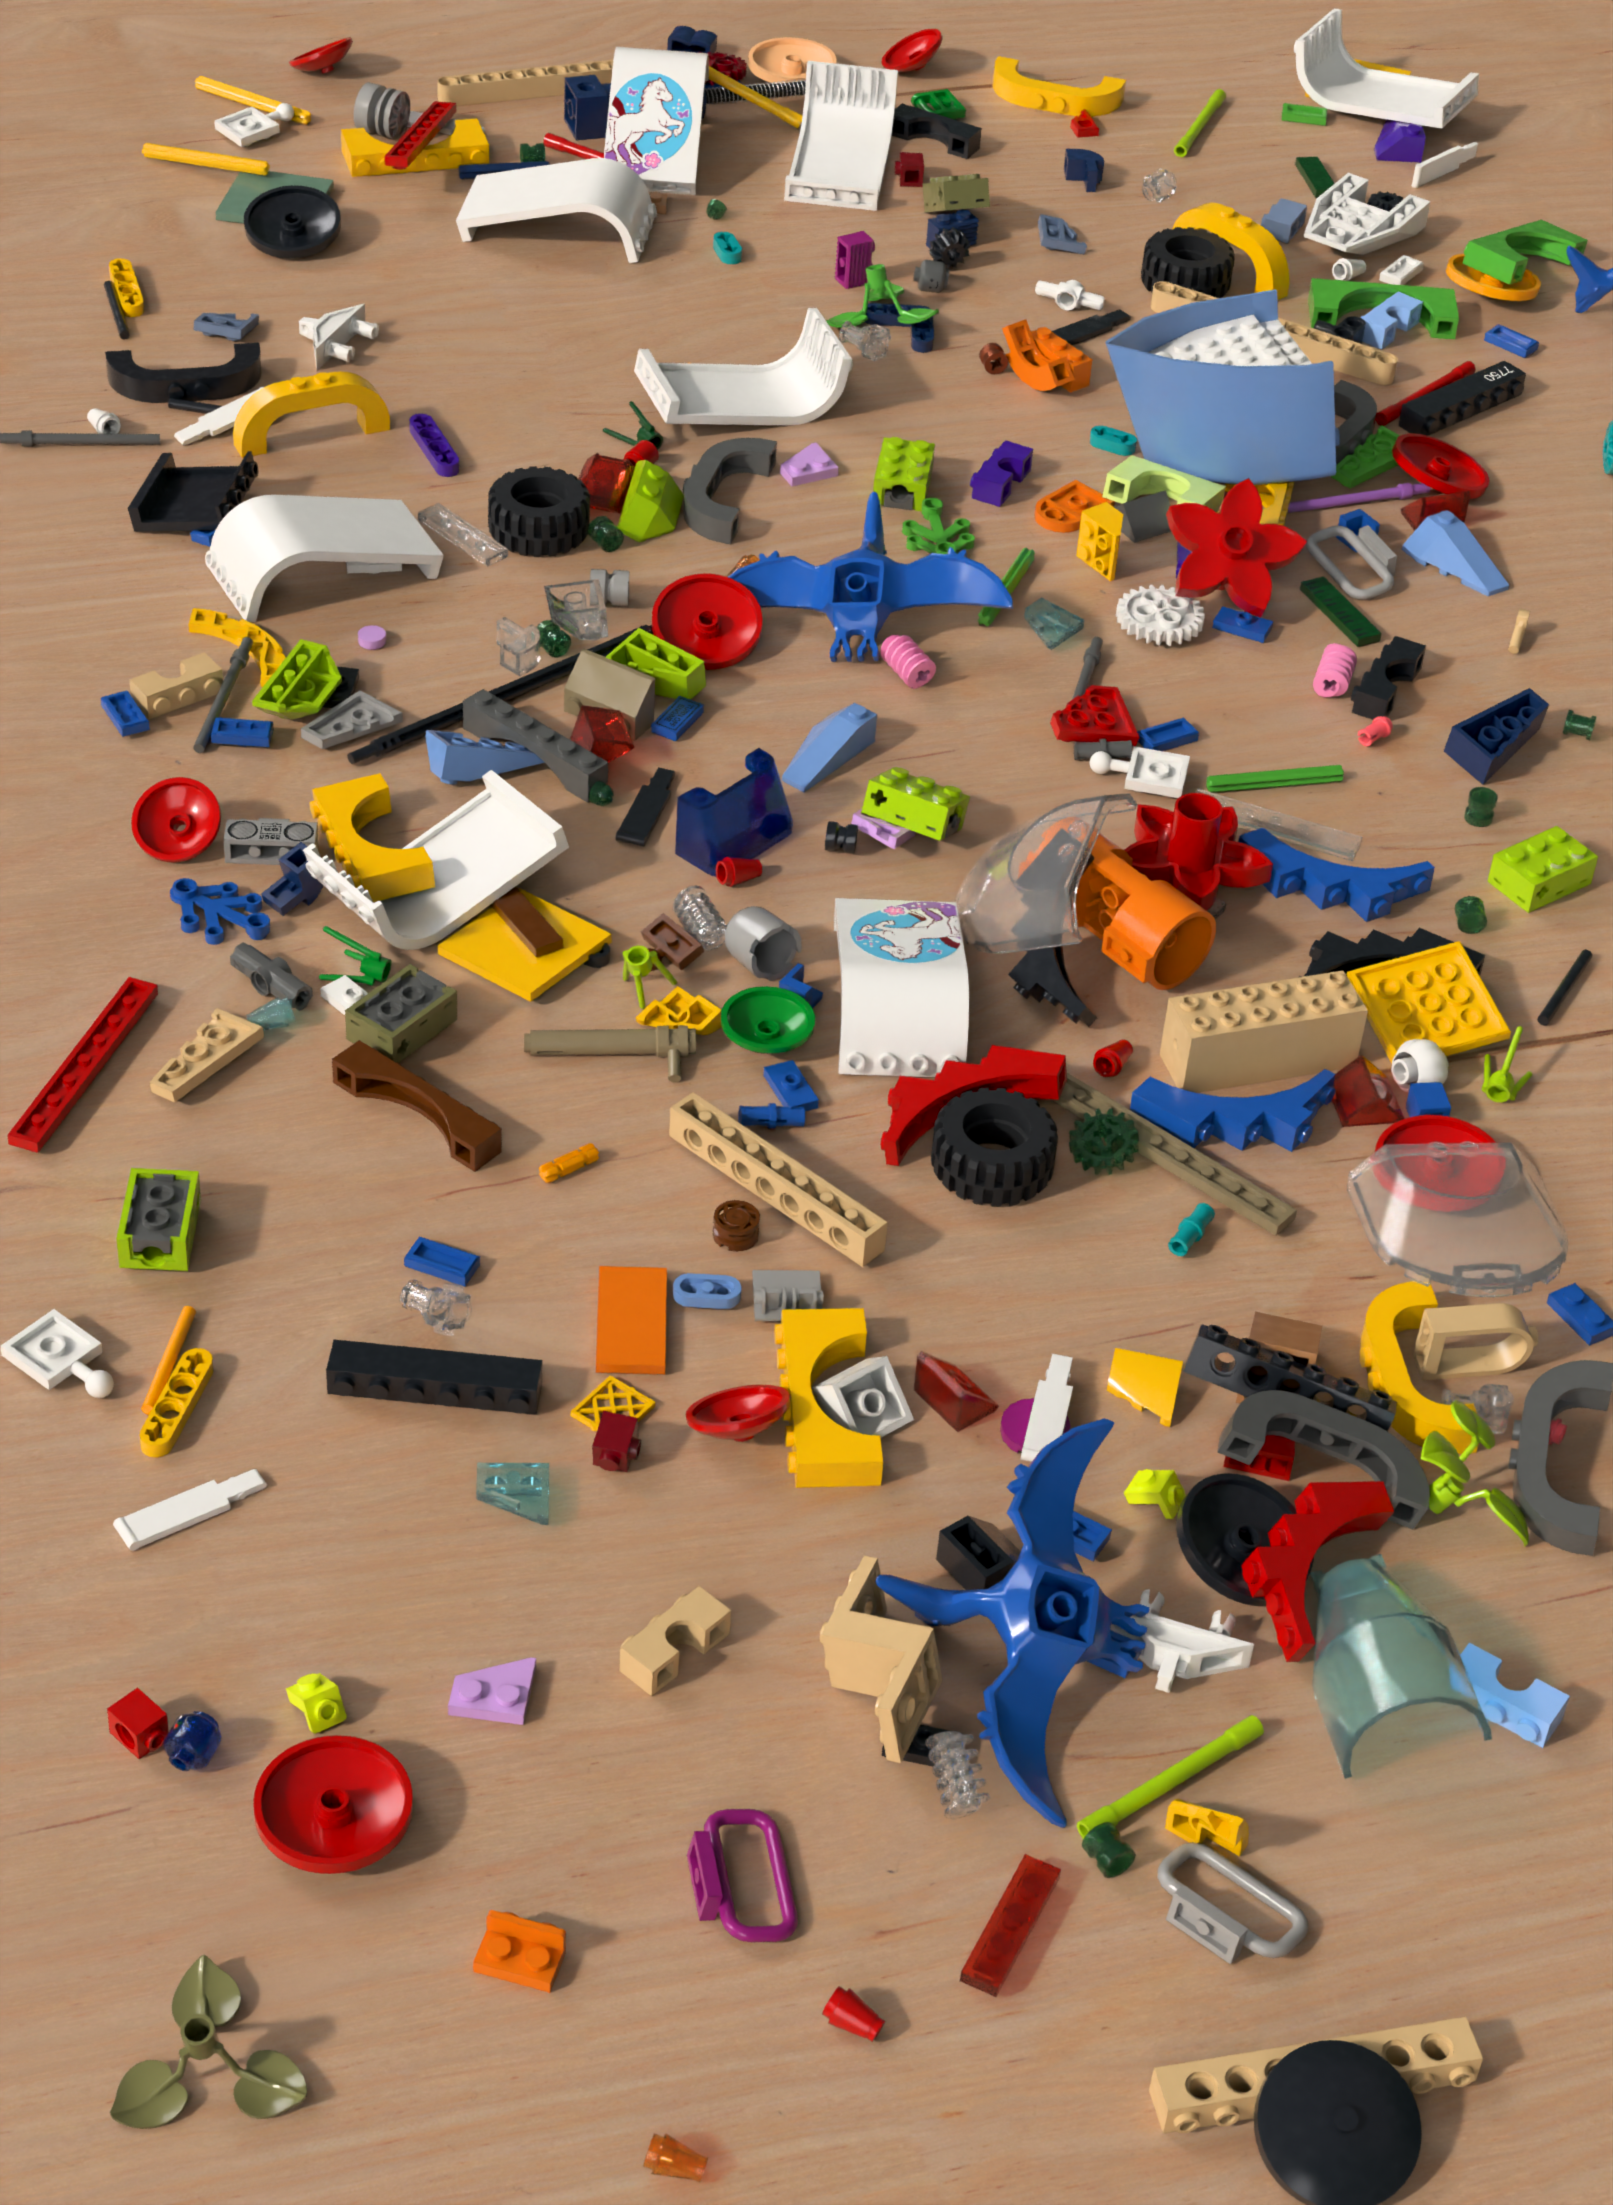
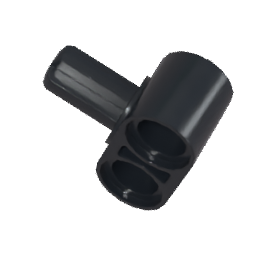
M1350 316L1337 326L1317 320L1313 329L1362 344L1366 323L1360 317Z

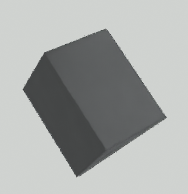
M1166 491L1125 502L1115 507L1124 514L1121 532L1134 543L1171 532L1166 516L1171 505Z

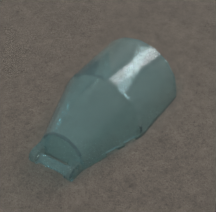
M1381 1554L1370 1556V1560L1364 1558L1348 1560L1336 1565L1329 1572L1322 1573V1570L1310 1573L1318 1598L1312 1687L1344 1779L1352 1777L1350 1769L1352 1749L1364 1731L1385 1715L1410 1705L1431 1702L1459 1705L1474 1714L1484 1740L1492 1739L1491 1728L1448 1627L1387 1569Z

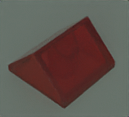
M1470 492L1422 497L1401 508V514L1414 531L1427 516L1447 510L1465 523Z
M581 706L570 737L571 741L607 762H611L635 748L620 710Z
M1360 1055L1336 1073L1333 1085L1336 1091L1332 1102L1342 1127L1393 1124L1404 1119L1388 1077L1363 1055Z
M923 1351L917 1356L913 1390L955 1431L963 1430L998 1409L999 1405L955 1364Z

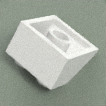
M887 1356L865 1359L812 1387L821 1410L834 1422L854 1432L880 1435L881 1438L914 1420Z

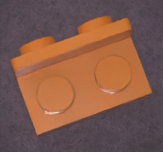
M490 1910L487 1915V1930L473 1961V1972L550 1993L566 1954V1931L551 1923H539L521 1918L511 1912L502 1913Z

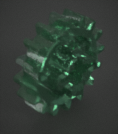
M1098 1108L1095 1111L1096 1115L1092 1117L1090 1114L1084 1113V1122L1076 1120L1074 1122L1075 1130L1069 1131L1070 1153H1073L1074 1162H1082L1084 1171L1094 1167L1096 1175L1101 1172V1169H1106L1110 1175L1113 1171L1112 1168L1115 1166L1121 1171L1124 1170V1161L1132 1163L1134 1161L1133 1153L1139 1151L1138 1130H1135L1134 1121H1126L1125 1113L1123 1112L1118 1114V1116H1114L1112 1108H1109L1107 1114H1102ZM1101 1137H1104L1105 1142L1107 1144L1106 1146H1104Z

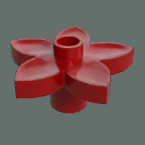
M1249 478L1236 484L1227 492L1218 513L1198 503L1172 505L1166 513L1169 528L1175 539L1183 547L1192 551L1179 570L1176 579L1175 596L1195 598L1211 594L1216 589L1226 590L1229 598L1236 606L1259 618L1262 617L1271 598L1272 581L1269 570H1277L1293 562L1303 551L1307 541L1296 531L1278 524L1261 525L1259 523L1263 511L1262 500L1258 490Z
M1188 793L1180 796L1175 802L1174 812L1157 806L1138 804L1134 827L1137 842L1124 849L1133 859L1132 867L1146 875L1151 881L1164 880L1171 883L1172 886L1206 911L1216 901L1219 884L1236 888L1258 886L1270 882L1273 863L1262 852L1252 846L1235 841L1238 817L1234 808L1222 807L1217 799L1203 793Z

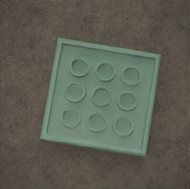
M269 171L268 175L239 172L216 210V220L244 224V214L248 205L260 194L277 187L307 186L330 195L334 188V180Z

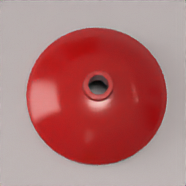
M925 29L903 38L884 54L881 61L884 69L910 72L924 68L941 46L943 39L941 32L938 29Z
M344 38L311 50L290 60L289 64L295 69L307 72L321 70L322 74L332 71L335 69L333 64L343 59L351 48L352 38Z
M185 777L165 779L147 789L137 801L131 819L132 832L138 845L149 856L164 862L186 861L204 852L215 840L221 825V809L213 792L201 782ZM186 825L184 830L177 831L179 826Z
M747 1385L722 1390L693 1403L686 1411L687 1424L701 1434L718 1439H734L737 1442L747 1441L756 1434L768 1429L786 1413L791 1405L790 1394L786 1389L774 1385Z

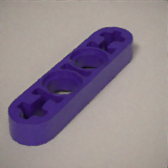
M427 414L411 416L409 419L410 433L436 473L443 477L456 476L459 473V457L433 418Z

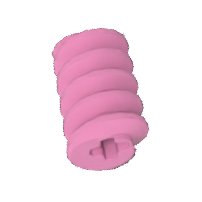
M891 635L882 643L880 648L882 659L887 662L909 688H920L933 678L936 672L935 663L930 660L929 656L919 648L908 635Z
M1333 643L1327 645L1324 649L1320 665L1313 680V688L1318 696L1325 698L1343 695L1348 690V685L1357 663L1356 653L1351 648Z

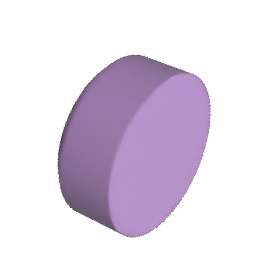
M370 625L362 627L358 631V644L368 650L379 649L386 644V632L379 626Z

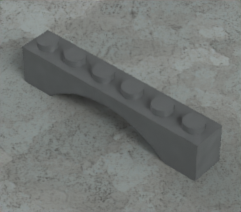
M485 689L463 700V729L478 738H503L526 747L551 768L567 791L587 803L608 791L609 762Z

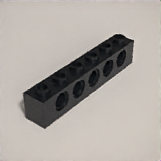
M1201 1324L1183 1370L1185 1373L1245 1397L1269 1390L1295 1393L1370 1422L1387 1432L1396 1414L1397 1401L1392 1400V1397L1383 1391L1373 1390L1372 1392L1359 1387V1384L1350 1378H1336L1326 1374L1327 1372L1318 1365L1307 1364L1306 1366L1294 1361L1293 1357L1285 1352H1271L1261 1348V1345L1252 1339H1239L1231 1336L1224 1328L1217 1325H1209L1208 1327ZM1229 1353L1235 1360L1226 1363L1221 1361L1217 1355ZM1262 1366L1268 1373L1262 1376L1255 1375L1250 1368ZM1294 1379L1299 1382L1300 1386L1291 1389L1286 1387L1283 1381ZM1319 1392H1327L1333 1399L1324 1402L1315 1395ZM1352 1405H1359L1366 1412L1356 1415L1351 1413L1348 1408Z

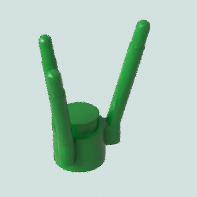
M328 926L323 927L324 932L365 954L364 956L348 949L344 951L345 955L361 961L360 972L365 974L364 976L346 975L355 983H364L373 986L375 981L384 983L387 980L392 966L391 959L382 957L381 953L370 950ZM320 974L319 979L335 981L344 975Z

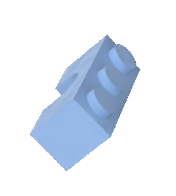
M1399 291L1390 298H1387L1383 303L1361 317L1366 323L1362 342L1381 350L1394 341L1396 328L1407 332L1419 323L1423 301Z
M1468 1643L1448 1672L1443 1695L1543 1748L1562 1721L1570 1696L1537 1678L1529 1688L1522 1691H1513L1505 1688L1497 1680L1502 1660Z

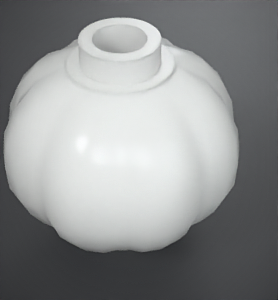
M1413 1039L1406 1041L1399 1047L1392 1060L1391 1072L1399 1087L1409 1093L1410 1085L1407 1083L1441 1082L1443 1085L1448 1077L1449 1064L1446 1055L1435 1042L1427 1039Z

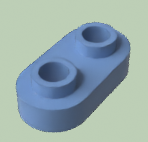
M683 1274L674 1281L673 1298L678 1304L685 1307L729 1309L735 1307L741 1300V1284L736 1278L728 1275Z

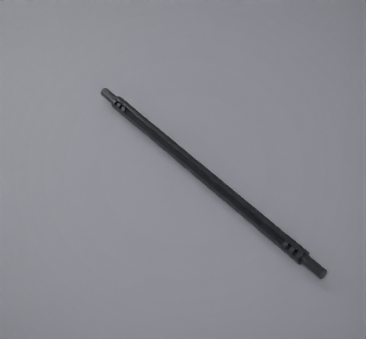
M645 624L639 627L653 635L652 625L648 626ZM638 628L587 650L606 657ZM580 653L488 692L505 702L571 674ZM463 702L404 728L383 735L378 739L371 740L370 745L348 753L349 762L355 764L374 755L379 757L384 753L424 737L426 730L438 731L462 721Z

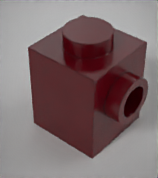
M900 152L899 161H895L894 169L895 175L899 176L900 187H923V153Z
M603 1411L592 1444L593 1465L600 1466L607 1471L619 1470L628 1472L631 1460L638 1459L641 1449L638 1418Z

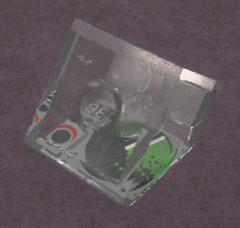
M599 579L544 586L551 622L581 641H594L609 637L606 607Z

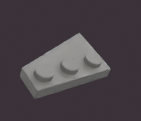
M359 690L302 727L301 738L321 749H325L403 722V714Z

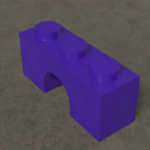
M1007 440L999 448H995L992 456L983 462L981 469L972 475L970 487L973 488L972 499L1001 507L1011 494L1012 480L1021 483L1031 471L1033 448Z

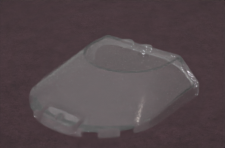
M1131 794L1104 795L1065 803L1023 822L994 843L971 868L957 893L955 902L962 939L967 944L974 945L978 951L994 954L1080 944L1083 937L1077 925L1076 894L1082 873L1107 815L1136 810L1138 804Z
M1464 1141L1447 1144L1441 1142H1431L1429 1144H1385L1349 1172L1347 1191L1373 1250L1388 1266L1397 1263L1405 1268L1404 1276L1417 1283L1429 1287L1431 1280L1450 1285L1449 1293L1465 1296H1512L1532 1291L1533 1283L1541 1281L1548 1284L1560 1273L1561 1265L1566 1261L1568 1251L1567 1233L1538 1169L1511 1142L1474 1143Z

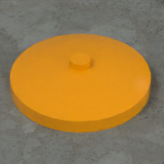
M1464 254L1454 255L1448 261L1446 274L1451 280L1472 292L1486 297L1509 301L1531 300L1538 295L1541 286L1540 279L1528 269H1525L1522 281L1509 285L1463 264Z

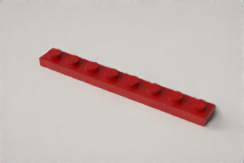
M434 101L384 156L385 166H392L396 170L406 169L457 112L456 103Z
M132 977L127 978L8 1133L9 1145L39 1153L158 995L157 984Z

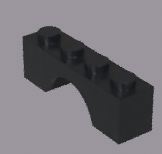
M902 103L895 108L892 136L907 141L915 138L938 140L946 145L948 154L968 159L980 149L982 128Z
M1395 636L1389 645L1385 644L1380 658L1376 657L1374 659L1371 671H1366L1360 686L1356 685L1351 695V701L1354 702L1352 713L1372 720L1378 716L1388 717L1393 710L1397 686L1391 682H1412L1422 668L1426 645L1399 636Z

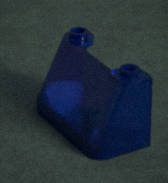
M760 748L749 753L745 758V767L752 773L719 794L714 795L704 788L697 787L677 798L675 854L711 876L716 877V864L718 861H722L723 858L753 859L792 833L793 818L773 756Z

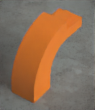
M1026 319L1002 328L1011 351L1005 354L1016 375L1035 390L1047 391L1075 380L1067 357L1052 361L1041 354L1035 344Z

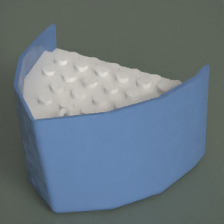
M1276 289L1194 302L1147 316L1105 342L1145 460L1214 483L1238 484L1249 478L1254 485L1313 480L1336 475V446L1340 445V433L1335 426L1333 361L1312 364L1278 320Z

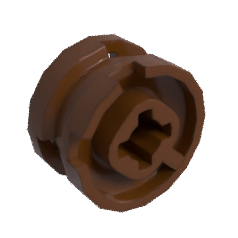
M732 1200L720 1204L715 1209L713 1218V1238L715 1243L720 1247L723 1245L729 1247L728 1251L736 1252L748 1250L757 1243L760 1214L756 1207L745 1201Z

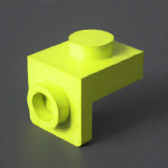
M1138 1470L1124 1491L1128 1504H1159L1165 1519H1174L1180 1504L1186 1497L1184 1488L1180 1484L1174 1470Z
M322 1674L305 1675L297 1680V1684L286 1688L290 1703L305 1713L309 1730L314 1734L346 1720L347 1716L338 1685Z

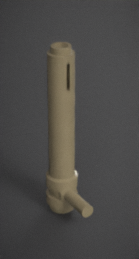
M665 1025L657 1026L656 1029L530 1030V1033L524 1034V1052H531V1056L656 1054L657 1057H668V1079L671 1082H679L681 1080L680 1057H688V1054L696 1053V1029L688 1028L687 1025H678V1029H669V1026Z

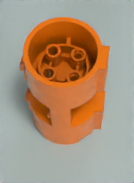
M1069 819L1053 827L1043 837L1046 842L1037 855L1032 853L1028 862L1021 865L1020 880L1064 830L1080 842L1095 858L1081 876L1070 898L1065 920L1073 926L1085 927L1103 941L1101 952L1142 983L1148 982L1158 990H1169L1186 981L1200 967L1213 945L1216 934V921L1213 915L1167 881L1149 880L1146 875L1141 874L1132 867L1133 859L1126 851L1080 819Z

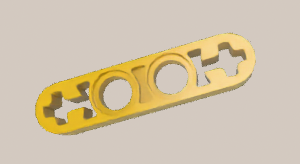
M123 258L111 260L109 262L110 278L114 284L123 315L127 317L143 315L144 300L131 262Z
M194 1348L186 1351L181 1356L141 1428L139 1434L140 1446L145 1455L155 1458L163 1457L174 1447L213 1375V1358L209 1351L203 1348ZM191 1367H196L194 1370L195 1375L192 1374ZM180 1386L193 1388L191 1392L186 1394L175 1392V1389ZM170 1410L179 1413L177 1417L171 1419L161 1416L162 1413ZM159 1430L162 1431V1438H158Z

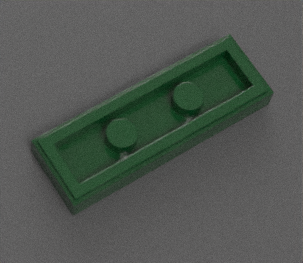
M1318 156L1296 157L1295 165L1315 198H1318L1335 184Z

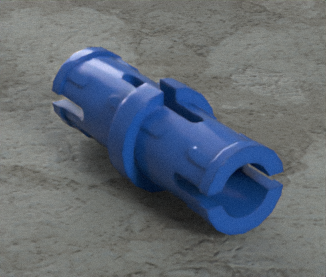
M768 1103L767 1106L740 1105L738 1122L743 1126H767L768 1129H775L776 1126L804 1127L805 1109L804 1106L783 1107L776 1106L775 1103Z

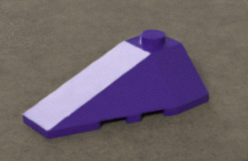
M1386 119L1374 148L1377 161L1421 163L1426 140L1423 127L1417 124Z

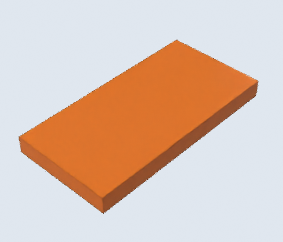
M599 1266L596 1373L665 1374L667 1268Z

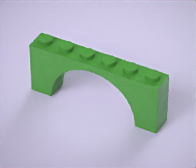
M1538 220L1469 241L1464 249L1463 264L1510 285L1523 279L1529 258L1521 254L1541 256L1570 266L1571 263L1566 252L1567 247L1570 245L1584 254L1588 240L1544 220Z
M1311 278L1308 296L1311 328H1314L1317 320L1336 325L1343 315L1355 310L1377 307L1399 291L1423 301L1419 322L1426 327L1431 338L1455 340L1459 321L1455 290Z

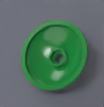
M770 986L753 987L734 994L725 1002L721 1011V1026L731 1041L746 1050L761 1054H779L801 1046L811 1037L815 1028V1014L811 1005L803 997L792 991Z

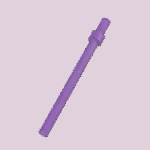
M1403 483L1393 488L1290 502L1288 513L1396 497L1407 499L1411 498L1412 495L1429 493L1430 487L1423 483L1414 485Z

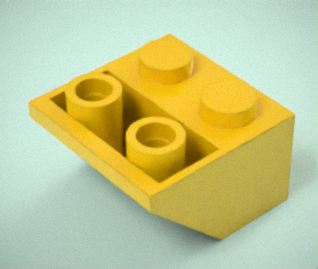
M1104 502L1082 511L1076 556L1106 579L1112 581L1115 579L1124 514L1109 503Z

